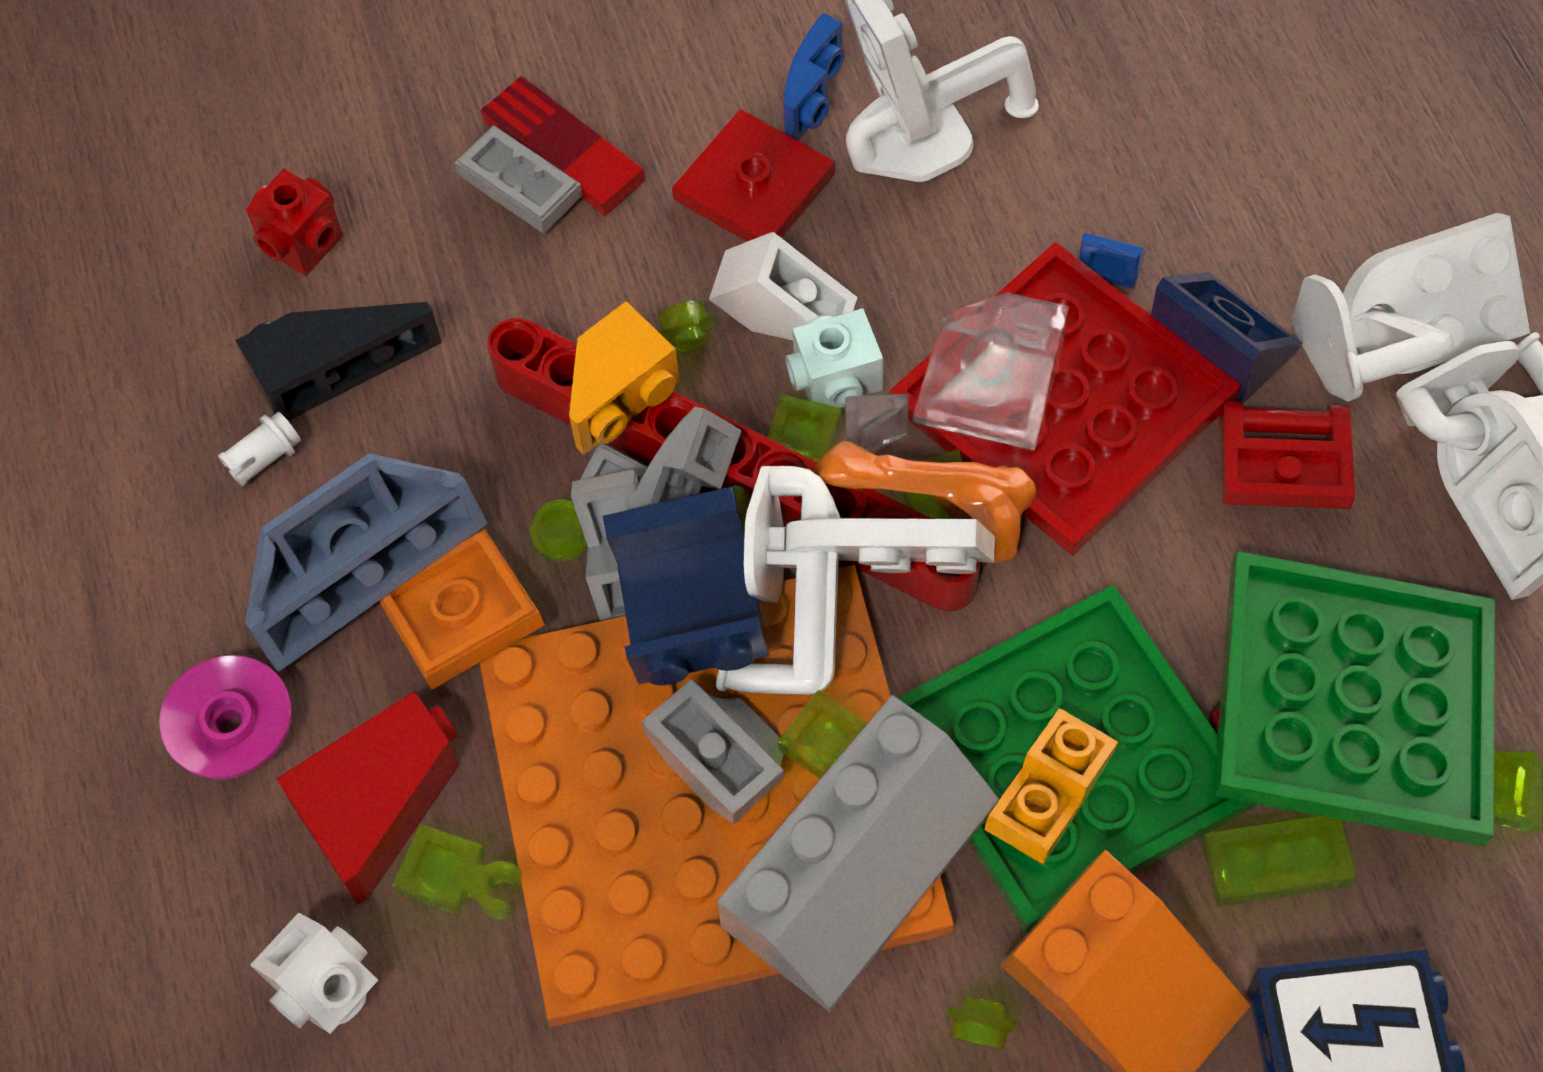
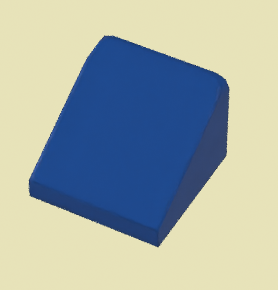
M1084 233L1081 240L1079 260L1109 283L1135 288L1145 257L1144 248Z

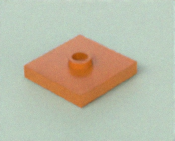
M485 529L461 542L379 601L431 690L545 626L540 612Z

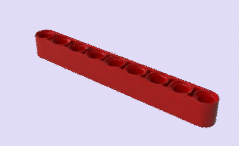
M522 318L507 319L498 323L491 330L487 338V348L499 387L507 394L571 425L569 412L572 386H561V384L568 380H573L577 344ZM517 355H528L520 360H510ZM674 391L659 405L647 406L628 421L625 429L616 439L607 443L650 465L654 456L667 439L664 436L671 433L694 407L710 411L741 430L732 458L741 461L728 467L721 489L733 488L739 510L747 513L761 466H796L813 472L817 464L816 461ZM825 483L833 497L837 510L851 515L849 519H933L874 489H845ZM705 486L700 488V491L704 493L718 490ZM779 496L784 527H787V524L790 522L801 520L802 496ZM842 561L850 566L855 565L856 569L943 611H958L968 606L975 598L978 589L980 562H977L976 573L962 574L958 577H945L936 572V566L927 565L926 562H911V572L882 573L871 571V565L859 564V561Z

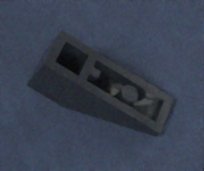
M427 302L291 312L275 321L264 322L256 326L250 333L235 340L249 373L273 414L280 412L287 421L442 343L433 311Z

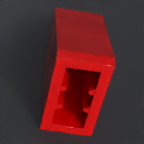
M415 691L276 778L291 805L357 905L368 899L459 767L450 744L459 738L456 730L439 705L427 710Z

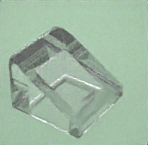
M890 394L845 397L846 441L874 454L907 435L908 395Z

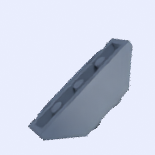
M369 453L261 527L245 624L277 672L284 669L488 524L466 480L459 473Z

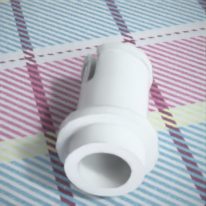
M277 412L270 418L267 415L260 417L259 419L262 424L226 452L218 455L219 460L225 467L230 469L228 472L240 486L244 487L250 479L284 453L289 457L295 454L293 447L301 442V439L280 412Z

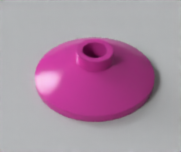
M239 655L211 658L187 670L169 689L160 711V736L171 758L187 772L198 777L213 780L240 777L263 766L277 753L284 743L292 720L291 699L279 675L261 661ZM234 718L242 720L241 725L234 731L221 733L222 726L226 721Z

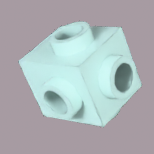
M863 308L834 317L819 316L808 321L803 326L792 329L793 354L785 356L788 375L795 391L805 389L813 411L828 406L835 408L845 407L855 403L862 396L883 391V357Z

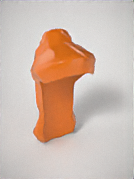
M842 441L833 446L818 460L813 469V472L820 476L824 483L845 489H886L930 495L947 511L952 519H977L995 536L994 562H980L981 565L1006 563L1015 557L1020 536L1021 516L1036 497L1034 482L1019 467L1008 468L1002 465L994 468L976 462L937 463L905 460L891 455L876 456L848 441Z

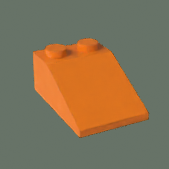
M1106 850L1085 868L1000 964L1007 973L1115 1072H1195L1251 1006L1160 898Z

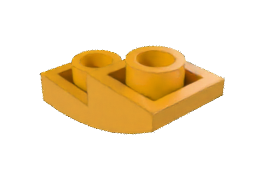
M1059 708L1028 751L1022 769L988 815L984 830L1044 864L1094 787L1114 753L1118 741Z

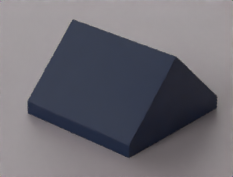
M1210 272L1163 277L1156 287L1151 315L1242 385L1239 397L1235 401H1242V404L1292 358L1303 344Z

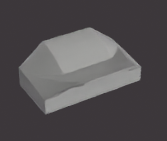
M693 679L688 681L641 721L644 734L667 765L712 811L733 824L741 819L784 778V770L780 765L789 746L740 698L724 699L709 696Z

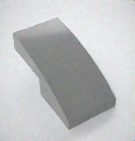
M694 407L680 421L654 456L634 493L628 510L697 495L701 486L721 489L741 430L704 408Z

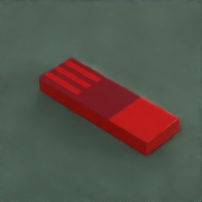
M522 75L481 109L483 122L490 128L494 125L579 182L583 195L581 198L603 216H606L645 181L643 167Z

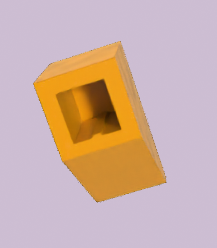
M627 301L577 338L569 418L575 446L583 455H586L600 443L607 444L616 439L623 432L629 420L647 406H656L662 403L673 392L676 384L680 382L676 348Z

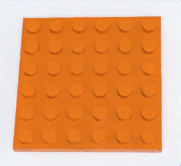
M855 565L838 569L835 674L829 687L817 694H757L732 689L721 692L716 687L719 672L716 668L689 673L685 679L675 684L653 685L651 683H644L639 685L626 658L625 646L631 645L626 616L522 638L480 662L544 1005L550 1027L780 974L721 928L717 901L891 697ZM796 578L783 581L778 602H764L758 599L769 656L754 659L752 663L793 664ZM691 679L709 696L724 699L740 698L789 746L780 765L784 770V778L735 824L712 811L667 765L643 732L641 721ZM939 877L881 950L953 934L954 924L941 877Z

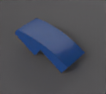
M824 12L801 42L794 56L786 81L784 93L785 134L798 141L809 128L816 129L825 119L830 107L827 80H831L838 73L845 57V51L842 49V22Z

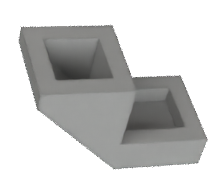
M635 469L572 481L571 498L588 546L586 580L600 621L626 616L617 562L606 539L603 515L628 510L639 485Z

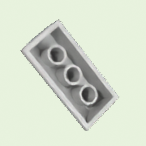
M892 695L718 899L717 904L721 928L827 1011L831 1012L986 821L988 815L998 803L999 798L944 731Z

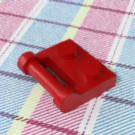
M1227 401L1223 403L1221 415L1219 416L1223 504L1351 509L1355 499L1349 405L1329 404L1327 410L1243 407L1242 401ZM1244 432L1326 435L1327 441L1244 437Z

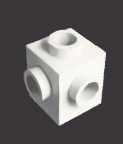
M299 912L250 965L277 991L269 1001L290 1022L301 1029L309 1020L329 1034L339 1024L348 1022L361 1010L366 1001L367 992L378 981L360 963L368 953L351 935L338 926L330 933L324 926Z

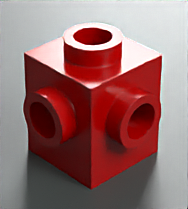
M283 168L269 184L262 186L255 193L250 205L246 208L247 215L255 232L253 236L255 244L270 258L281 261L307 276L343 237L333 206L334 198L332 194L316 179L308 177L304 180Z

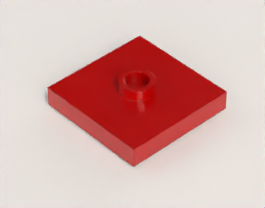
M739 109L673 185V199L747 242L771 232L782 238L834 176L835 161L746 111Z

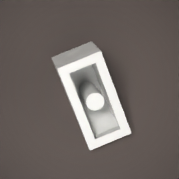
M771 232L725 250L709 300L752 332L793 340L792 329L803 326L816 317H834L852 312L857 296L777 234Z

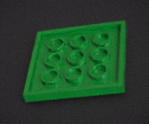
M1237 551L1230 568L1214 796L1484 847L1494 836L1495 599Z
M1114 585L1099 591L898 697L900 701L944 731L951 738L999 800L1022 769L1028 751L1059 708L1118 741L1114 753L1094 787L1044 864L984 830L987 819L969 840V844L1026 934L1029 933L1085 868L1103 851H1108L1127 870L1135 874L1257 806V804L1214 796L1218 735Z

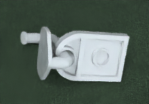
M845 0L863 58L880 98L874 100L850 123L846 133V147L853 168L856 171L924 182L959 166L970 156L973 150V138L953 103L1005 77L1009 87V96L1006 98L1004 105L1006 111L1017 118H1029L1038 112L1039 104L1036 99L1031 66L1026 47L1020 39L1009 36L1001 38L926 75L918 58L915 55L911 57L910 54L911 50L918 47L914 32L903 13L895 17L890 12L894 10L892 0Z
M1495 213L1379 252L1366 260L1354 272L1343 294L1339 287L1329 279L1318 275L1304 278L1292 316V325L1327 391L1345 401H1351L1362 395L1364 383L1394 374L1417 372L1447 362L1476 346L1505 342L1529 334L1530 328L1510 216Z
M1537 332L1530 334L1518 345L1513 341H1505L1476 346L1408 382L1396 392L1401 413L1407 425L1416 426L1429 439L1437 441L1438 467L1444 486L1511 600L1530 596L1543 585V345L1538 341L1540 335ZM1518 360L1533 380L1541 396L1524 398L1510 391L1498 390L1489 392L1488 389Z
M761 466L745 519V584L750 596L764 602H778L782 591L784 568H796L793 664L751 663L747 667L738 670H719L716 680L717 689L721 692L732 689L757 694L811 695L820 693L829 687L835 674L839 560L859 561V564L871 565V571L882 573L911 572V562H926L927 565L936 566V571L941 573H976L977 562H994L995 536L977 519L840 518L827 486L821 477L811 470L796 466ZM779 496H802L801 520L790 522L787 524V527H784Z

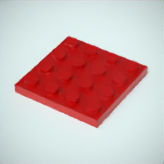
M1055 241L889 390L888 404L958 462H976L994 468L1003 465L1008 468L1019 467L1034 482L1036 497L1022 515L1069 554L1074 556L1221 415L1223 403L1235 401L1239 397L1242 385Z

